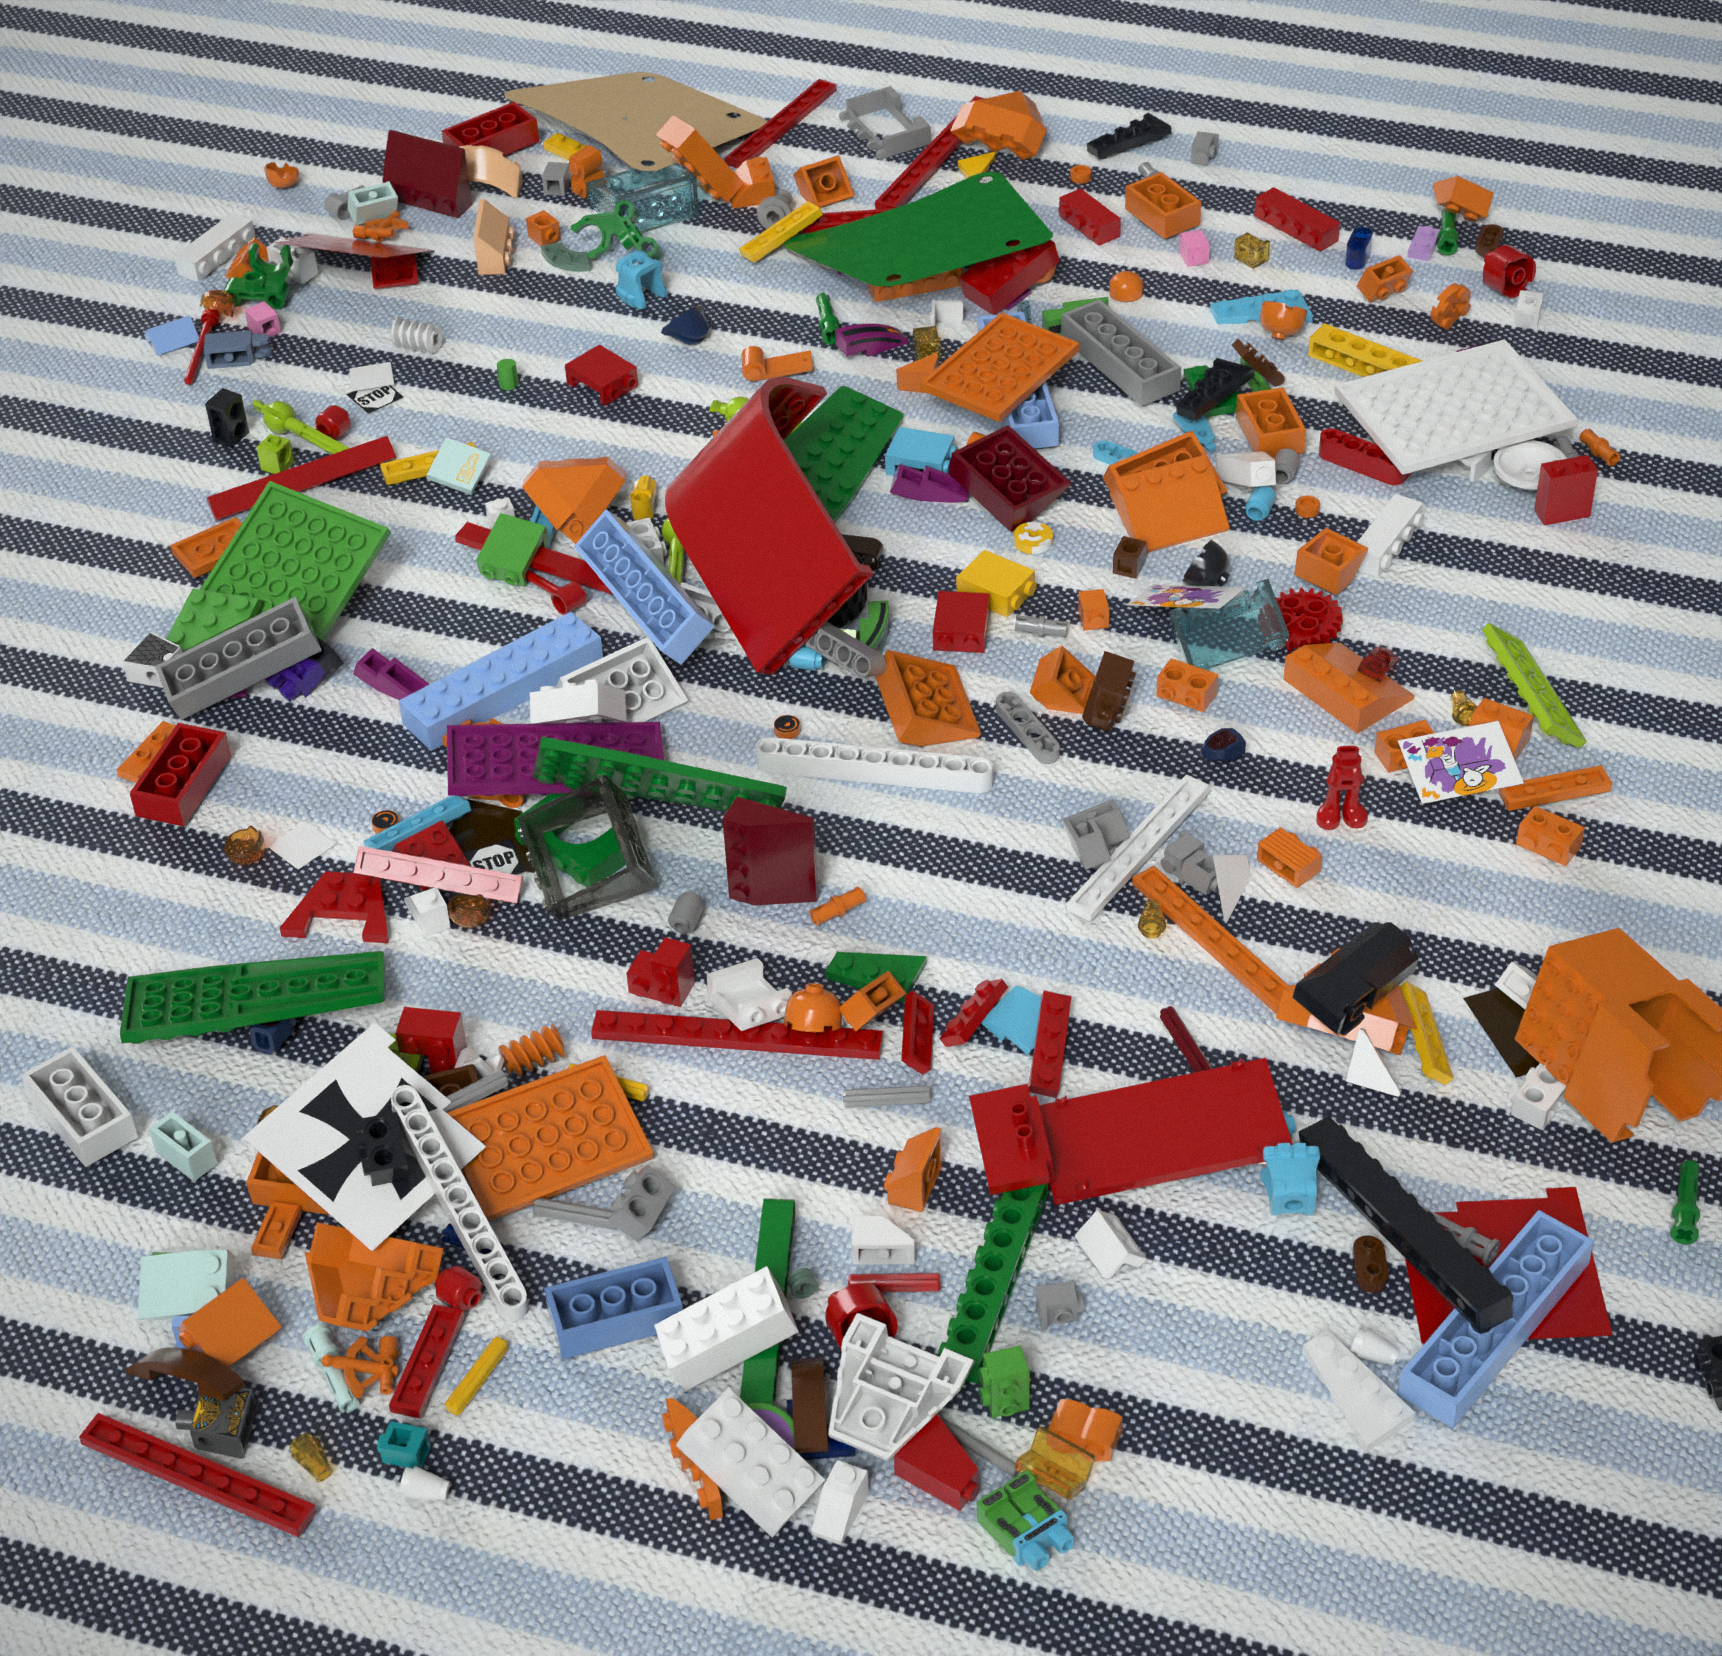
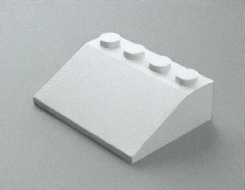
M649 636L560 677L556 686L557 689L562 688L564 683L584 685L586 680L596 679L601 680V684L625 690L626 722H648L688 703L687 697ZM609 718L602 719V723L617 722ZM586 721V722H579V723H593V721Z

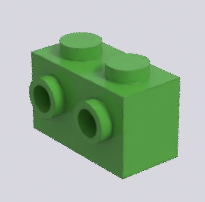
M1021 1345L984 1353L983 1367L978 1369L982 1387H979L982 1406H988L992 1418L1011 1416L1017 1412L1029 1410L1030 1371Z

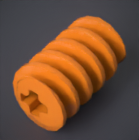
M551 1024V1029L548 1026H543L540 1033L535 1030L532 1031L530 1039L523 1035L520 1037L519 1043L516 1040H511L509 1048L503 1044L498 1047L499 1054L505 1059L503 1065L507 1072L511 1075V1072L515 1071L519 1077L523 1076L522 1067L524 1066L530 1073L533 1072V1062H536L541 1068L544 1067V1057L553 1063L555 1052L561 1058L565 1057L563 1041L553 1024Z

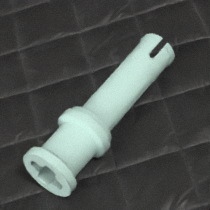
M324 1324L315 1325L304 1333L303 1341L305 1345L310 1347L313 1353L312 1361L314 1365L323 1371L340 1412H352L359 1406V1400L345 1383L343 1370L334 1369L332 1366L324 1367L321 1364V1358L324 1355L340 1356V1350L336 1345H333L330 1338V1328Z

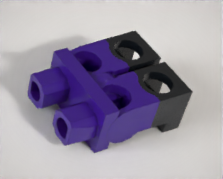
M318 637L317 639L322 651L264 679L274 690L283 681H286L278 691L289 702L299 693L306 698L311 693L310 690L319 684L321 678L332 668L338 670L344 664L334 649Z

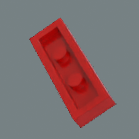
M1003 979L984 980L976 986V992L969 1000L962 1004L959 1014L946 1025L947 1029L939 1038L945 1047L965 1044L1008 989Z
M912 991L905 996L901 1061L924 1075L931 1070L934 1004L915 991Z

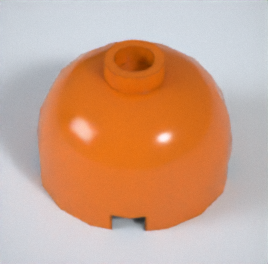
M1272 301L1262 302L1260 311L1262 327L1272 333L1271 338L1285 340V336H1294L1299 333L1307 316L1306 309L1297 306L1293 308L1286 306L1284 303Z
M806 984V989L797 990L788 999L784 1025L787 1027L792 1023V1029L805 1032H824V1026L831 1025L832 1031L842 1028V1013L839 1009L841 1003L834 993L823 989L822 984Z

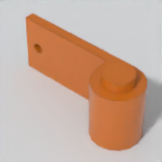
M757 346L746 347L741 353L742 374L749 381H759L813 371L811 350L766 359L763 350Z

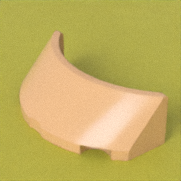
M460 146V148L465 149L469 181L493 185L507 192L513 198H518L523 181L521 166L516 161L511 162L503 156V152L490 147Z

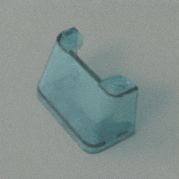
M1269 579L1256 582L1257 589L1251 592V594L1249 590L1243 591L1242 597L1230 600L1220 609L1205 608L1195 611L1194 608H1190L1189 613H1184L1182 607L1169 610L1170 627L1187 664L1210 671L1213 667L1268 649L1272 651L1279 650L1286 645L1285 642L1289 639V632Z

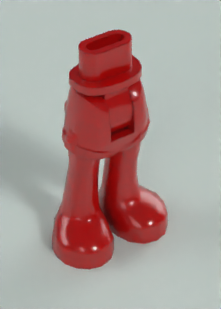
M1340 746L1337 748V754L1332 757V765L1326 778L1328 784L1327 796L1316 814V823L1324 830L1336 829L1340 824L1339 801L1341 790H1346L1342 806V818L1345 824L1351 828L1359 829L1363 828L1368 822L1367 810L1359 802V790L1365 776L1362 774V758L1359 755V748L1357 746Z

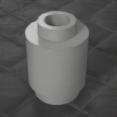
M1284 448L1280 449L1274 458L1276 482L1279 484L1288 483L1293 479L1300 461L1299 455L1295 451Z
M684 892L677 898L668 918L669 925L676 932L690 933L694 930L703 910L701 897L693 892Z

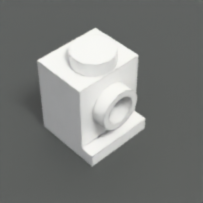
M1520 290L1514 325L1537 328L1541 314L1543 293Z
M509 497L485 503L488 527L491 530L500 513L515 517L514 508Z

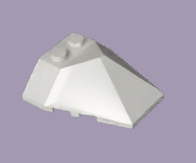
M857 1313L842 1342L840 1368H838L837 1388L833 1400L828 1435L840 1442L889 1461L961 1390L974 1364V1360L945 1348L940 1357L889 1337L886 1324Z

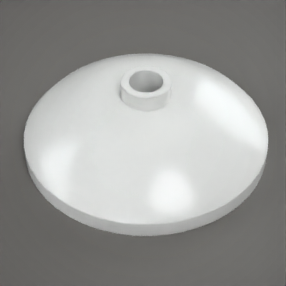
M1526 440L1501 447L1494 456L1493 467L1496 474L1507 484L1524 490H1537L1541 463L1567 458L1563 452L1550 444Z

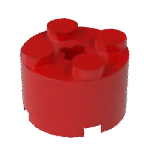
M1502 245L1493 252L1489 251L1484 257L1483 284L1510 298L1518 297L1520 290L1526 291L1527 288L1525 286L1529 281L1532 282L1535 277L1536 263L1534 259L1511 245Z
M872 1283L850 1285L840 1291L833 1292L829 1296L825 1313L826 1324L840 1349L842 1348L843 1338L857 1313L886 1324L888 1336L895 1337L898 1329L897 1318L883 1294Z

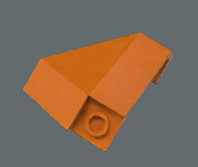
M1017 91L962 105L950 132L964 144L979 139L993 152L1008 148L1021 160L1036 156L1047 128L1036 104L1022 91Z
M610 457L539 461L524 478L522 488L555 529H559L574 543H577L606 510L626 481L627 472Z
M1340 948L1336 949L1333 953H1331V956L1338 950H1340ZM1318 963L1315 967H1313L1311 970H1309V971H1308L1306 974H1304L1303 976L1305 977L1306 975H1308V974H1309L1310 972H1312L1315 968H1317L1321 963ZM1291 984L1284 990L1276 1019L1336 1035L1292 998L1296 985ZM1398 985L1375 1003L1371 1010L1366 1006L1362 1012L1366 1017L1358 1026L1345 1036L1341 1034L1336 1036L1356 1041L1359 1029L1364 1028L1374 1047L1401 1055L1409 1027L1417 1029Z
M317 1222L310 1253L305 1252L319 1321L341 1327L369 1331L386 1314L396 1311L408 1302L414 1293L424 1286H429L437 1279L444 1248L387 1237L371 1251L346 1228Z

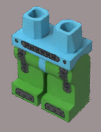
M1028 1470L1004 1484V1490L999 1487L976 1502L977 1522L1009 1555L1013 1556V1560L1019 1567L1027 1563L1035 1571H1038L1049 1562V1553L1046 1549L1053 1545L1060 1554H1064L1074 1547V1536L1067 1527V1515L1062 1510H1059L1052 1500L1045 1496L1036 1485L1034 1476Z

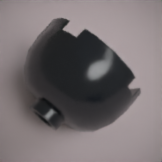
M1210 540L1203 547L1205 553L1202 552L1196 556L1183 576L1184 579L1182 581L1188 586L1219 585L1222 587L1230 576L1227 573L1230 565L1228 554L1219 544Z

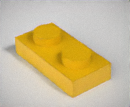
M556 133L543 141L545 150L569 160L571 155L587 146L560 133Z

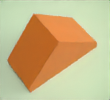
M934 353L897 368V388L902 391L926 393L920 390V382L938 368V354Z

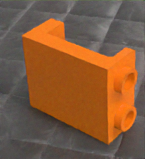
M243 1277L185 1319L178 1328L180 1332L178 1336L187 1349L203 1353L227 1367H231L264 1341H269L277 1335L282 1326Z

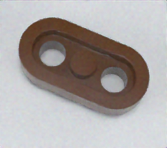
M1495 224L1483 226L1476 240V253L1481 257H1485L1489 251L1493 252L1496 248L1500 247L1504 234L1503 228Z
M1366 1235L1357 1238L1353 1244L1352 1251L1356 1283L1363 1291L1369 1293L1380 1292L1387 1286L1388 1267L1384 1244L1374 1236Z

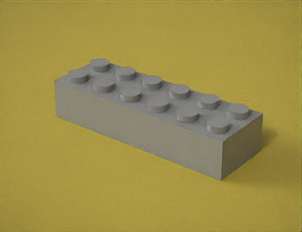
M1098 299L1061 314V336L1079 342V353L1140 406L1180 391L1181 367L1102 300Z
M294 597L156 665L155 668L169 704L179 718L183 720L322 651L306 612L297 598Z

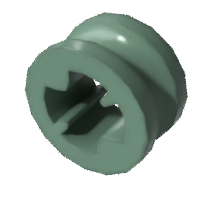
M808 1268L798 1269L787 1278V1285L791 1289V1294L794 1298H807L818 1289V1283L814 1278V1274Z

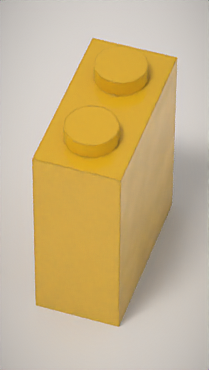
M983 550L956 577L957 592L989 593L990 611L1007 618L1015 610H1018L1029 596L1034 594L1037 587L1035 570L987 550Z

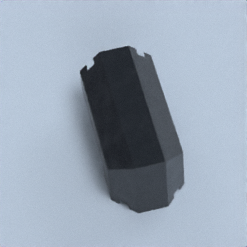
M1374 922L1296 983L1292 998L1336 1035L1341 1034L1345 1036L1358 1026L1366 1017L1362 1014L1366 1006L1371 1010L1375 1003L1415 971L1419 957L1416 951L1412 954L1409 946L1412 945L1411 939L1392 922H1385L1383 925H1379L1380 922Z

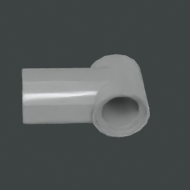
M361 185L350 191L365 188V186ZM348 192L341 195L336 193L330 194L324 202L325 209L340 220H346L350 217L347 210Z

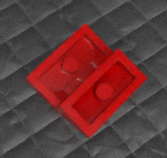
M415 253L386 258L370 257L373 289L418 284Z

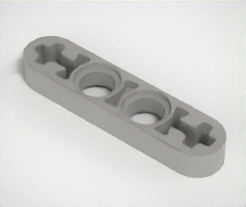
M1012 692L999 694L996 697L997 714L1031 754L1043 764H1052L1058 761L1059 743L1024 702ZM1016 718H1025V719H1027V721H1025V722H1016L1015 719H1016ZM1037 733L1041 736L1037 738H1031L1027 735Z

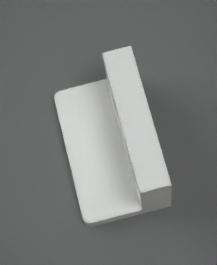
M1511 962L1495 986L1526 1009L1538 976L1528 968Z
M1097 1210L1075 1234V1238L1105 1279H1110L1124 1263L1140 1267L1147 1259L1116 1215Z

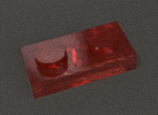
M1376 647L1361 661L1357 671L1381 682L1396 667L1400 658L1387 648Z

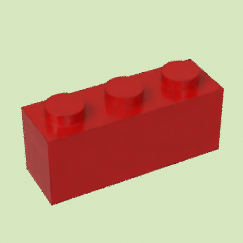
M1081 188L1059 197V216L1098 246L1120 237L1121 218Z

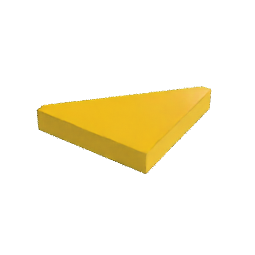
M990 152L958 160V168L966 178L978 173L987 172L989 165L996 160V153Z

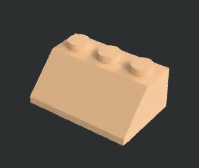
M480 199L474 231L478 274H505L506 266L510 265L514 227L510 226L509 217L485 199Z

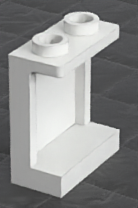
M758 958L707 974L708 999L741 1031L785 1017L786 1004L792 992L788 988L777 991L763 978V963Z

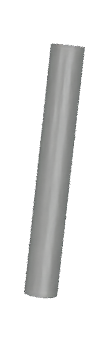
M940 1417L959 1444L1011 1477H1017L1021 1466L943 1417Z

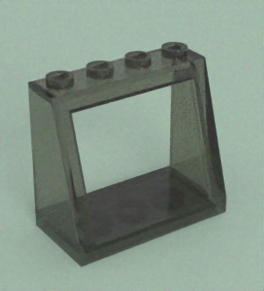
M606 775L518 817L521 827L518 829V833L528 848L526 857L530 865L535 868V883L543 891L545 897L542 899V904L548 914L552 913L559 920L619 902L659 887L627 796ZM608 813L627 868L565 898L543 833Z

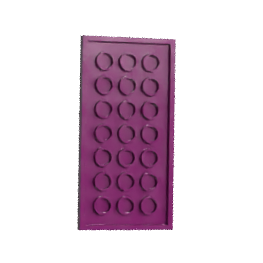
M660 722L447 725L448 796L594 793L590 788L570 789L565 787V783L543 784L538 782V779L532 778L542 737L664 760Z

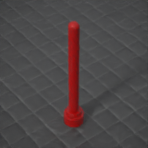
M208 307L203 310L201 316L203 327L184 378L186 385H191L196 376L204 353L205 334H210L212 328L219 324L221 314L215 308Z

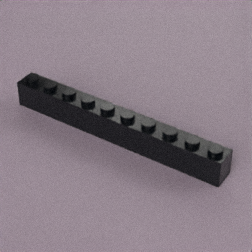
M1328 1116L1299 1131L1300 1143H1306V1146L1319 1147L1320 1160L1317 1170L1480 1334L1513 1317V1295L1509 1288L1501 1285L1486 1266L1482 1267L1474 1259L1471 1251L1466 1247L1463 1248L1455 1240L1452 1232L1444 1229L1430 1211L1426 1212L1419 1205L1416 1197L1412 1193L1408 1194L1401 1187L1397 1178L1390 1176L1376 1158L1372 1159L1366 1153L1363 1145L1358 1141L1355 1142L1348 1135L1343 1125H1338Z

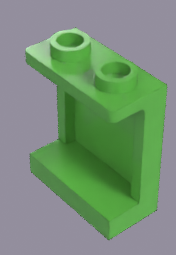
M500 513L476 559L480 574L489 579L495 578L505 581L509 585L525 587L527 583L526 572L539 547L546 548L549 542L546 526Z

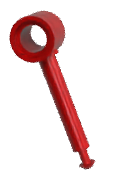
M529 569L526 572V580L551 594L552 604L561 615L572 612L587 601L583 588L575 581L564 587H558Z

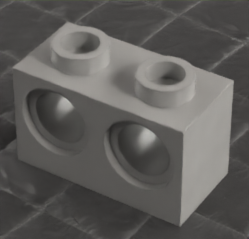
M645 1165L639 1172L633 1170L623 1184L627 1187L624 1193H619L610 1206L613 1212L608 1221L636 1242L651 1231L676 1187L675 1184L649 1165Z

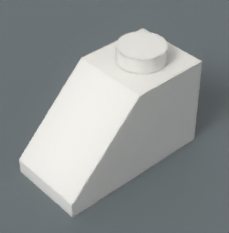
M437 887L404 898L406 906L424 937L451 928L447 904Z
M852 1216L853 1265L915 1264L914 1239L885 1216Z
M839 1460L836 1461L823 1486L811 1535L842 1546L869 1494L867 1470Z

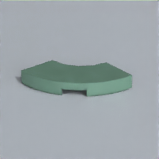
M563 243L540 246L543 258L554 267L574 272L591 271L587 252L571 251L565 248Z

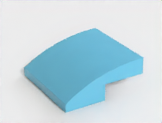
M1016 985L988 1013L981 1024L1001 1041L1007 1037L1028 1055L1034 1049L1041 997Z

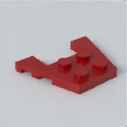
M325 871L280 926L281 937L306 938L313 917L364 920L366 922L362 932L363 942L388 944L389 937L380 879L354 873Z

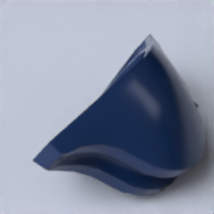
M699 305L687 310L663 327L661 333L674 337L683 343L697 345L704 340L712 324L704 316V306Z

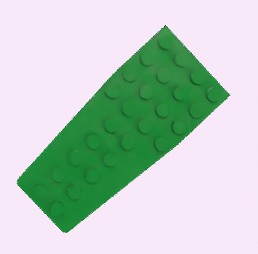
M840 386L784 440V443L834 523H836L855 498L897 432L898 427L902 424L904 416L902 412L847 386Z
M548 737L541 738L532 778L538 779V782L543 784L565 783V787L570 789L585 787L592 789V792L597 794L618 793V796L624 799H634L636 796L728 811L736 797L780 808L785 800L787 787L778 784Z
M374 951L217 965L130 976L127 978L120 1027L121 1043L139 1044L153 1039L169 1040L176 1036H199L213 1031L229 1032L237 1027L382 1003L386 1000V963L384 952Z

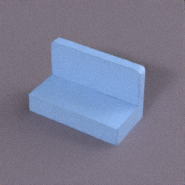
M190 315L147 329L144 334L147 343H152L157 356L195 344L199 338Z

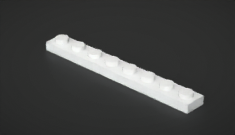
M1185 775L1129 835L1130 838L1126 839L1110 856L1111 860L1104 862L1067 902V911L1091 922L1209 793V784Z

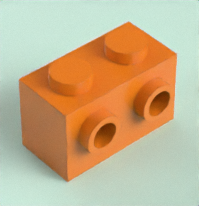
M1398 255L1366 268L1357 284V288L1369 302L1378 299L1383 300L1392 293L1402 292L1407 287V282L1413 270Z
M1534 806L1519 824L1516 845L1567 866L1582 846L1585 827Z

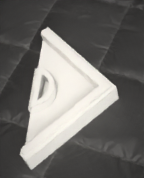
M1360 1028L1346 1082L1399 1097L1402 1092L1401 1089H1399L1391 1076L1389 1068L1379 1051L1376 1050L1371 1042L1366 1029Z

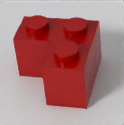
M664 937L655 954L640 950L626 973L629 993L660 1001L664 1004L681 1007L695 984L691 944Z
M404 1007L395 1032L399 1052L427 1055L431 1074L454 1069L460 1051L467 1048L461 1012Z

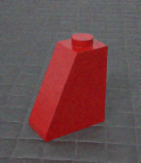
M938 1414L928 1421L894 1455L895 1475L959 1511L963 1509L968 1501L973 1502L980 1491L978 1468Z

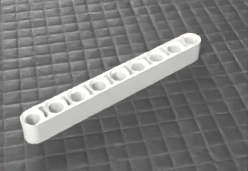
M773 737L762 738L756 744L758 768L765 773L969 793H986L993 787V765L989 759L983 757Z
M410 1085L398 1086L391 1094L392 1113L397 1112L400 1130L503 1319L511 1322L521 1320L527 1313V1294L523 1284L418 1092ZM403 1102L412 1103L409 1106H400ZM416 1126L425 1127L424 1129L419 1131L412 1129ZM429 1150L438 1151L434 1155L426 1154V1152ZM444 1174H448L451 1176L449 1179L445 1180L438 1178L439 1176ZM455 1199H463L465 1201L462 1204L452 1203ZM471 1223L478 1225L475 1229L465 1228L466 1225ZM485 1248L492 1250L491 1253L486 1255L479 1253L481 1249ZM495 1274H503L506 1276L504 1279L495 1280L492 1278V1276H494ZM510 1299L520 1301V1303L513 1306L506 1304Z

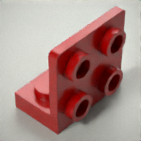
M443 820L395 844L392 852L470 866ZM419 886L422 891L430 889L427 887Z

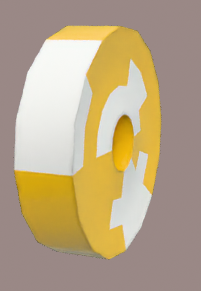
M1040 522L1021 524L1013 533L1014 546L1026 554L1046 552L1053 544L1052 529Z

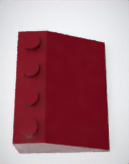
M394 130L388 131L382 182H390L398 196V202L460 218L472 206L465 149Z
M1009 425L952 452L949 475L1010 532L1014 531L1021 524L1031 522L1071 485V482Z
M736 797L722 818L729 898L754 906L817 902L819 891L814 818Z

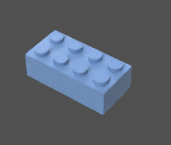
M667 1256L544 1288L548 1314L562 1360L657 1335L655 1324L683 1310Z

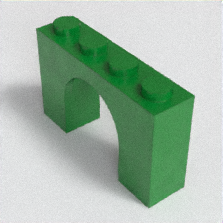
M574 793L550 794L514 819L515 837L520 844L527 845L539 857L547 859L558 870L564 871L575 882L583 884L590 890L639 856L637 836L620 824H616L595 840L587 843L572 844L558 839L557 837L563 831L583 818L581 798Z

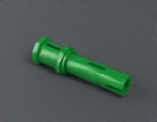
M1444 208L1441 212L1442 226L1438 232L1439 241L1437 247L1441 254L1452 255L1458 248L1456 242L1458 234L1455 229L1456 214L1447 212Z
M820 293L816 296V303L821 318L819 328L822 331V340L826 344L834 345L836 344L835 329H839V320L834 316L830 296Z
M1687 1160L1685 1164L1682 1162L1679 1165L1678 1200L1672 1209L1674 1225L1670 1229V1236L1680 1244H1692L1699 1238V1230L1696 1228V1224L1700 1219V1210L1696 1202L1700 1166L1692 1160Z

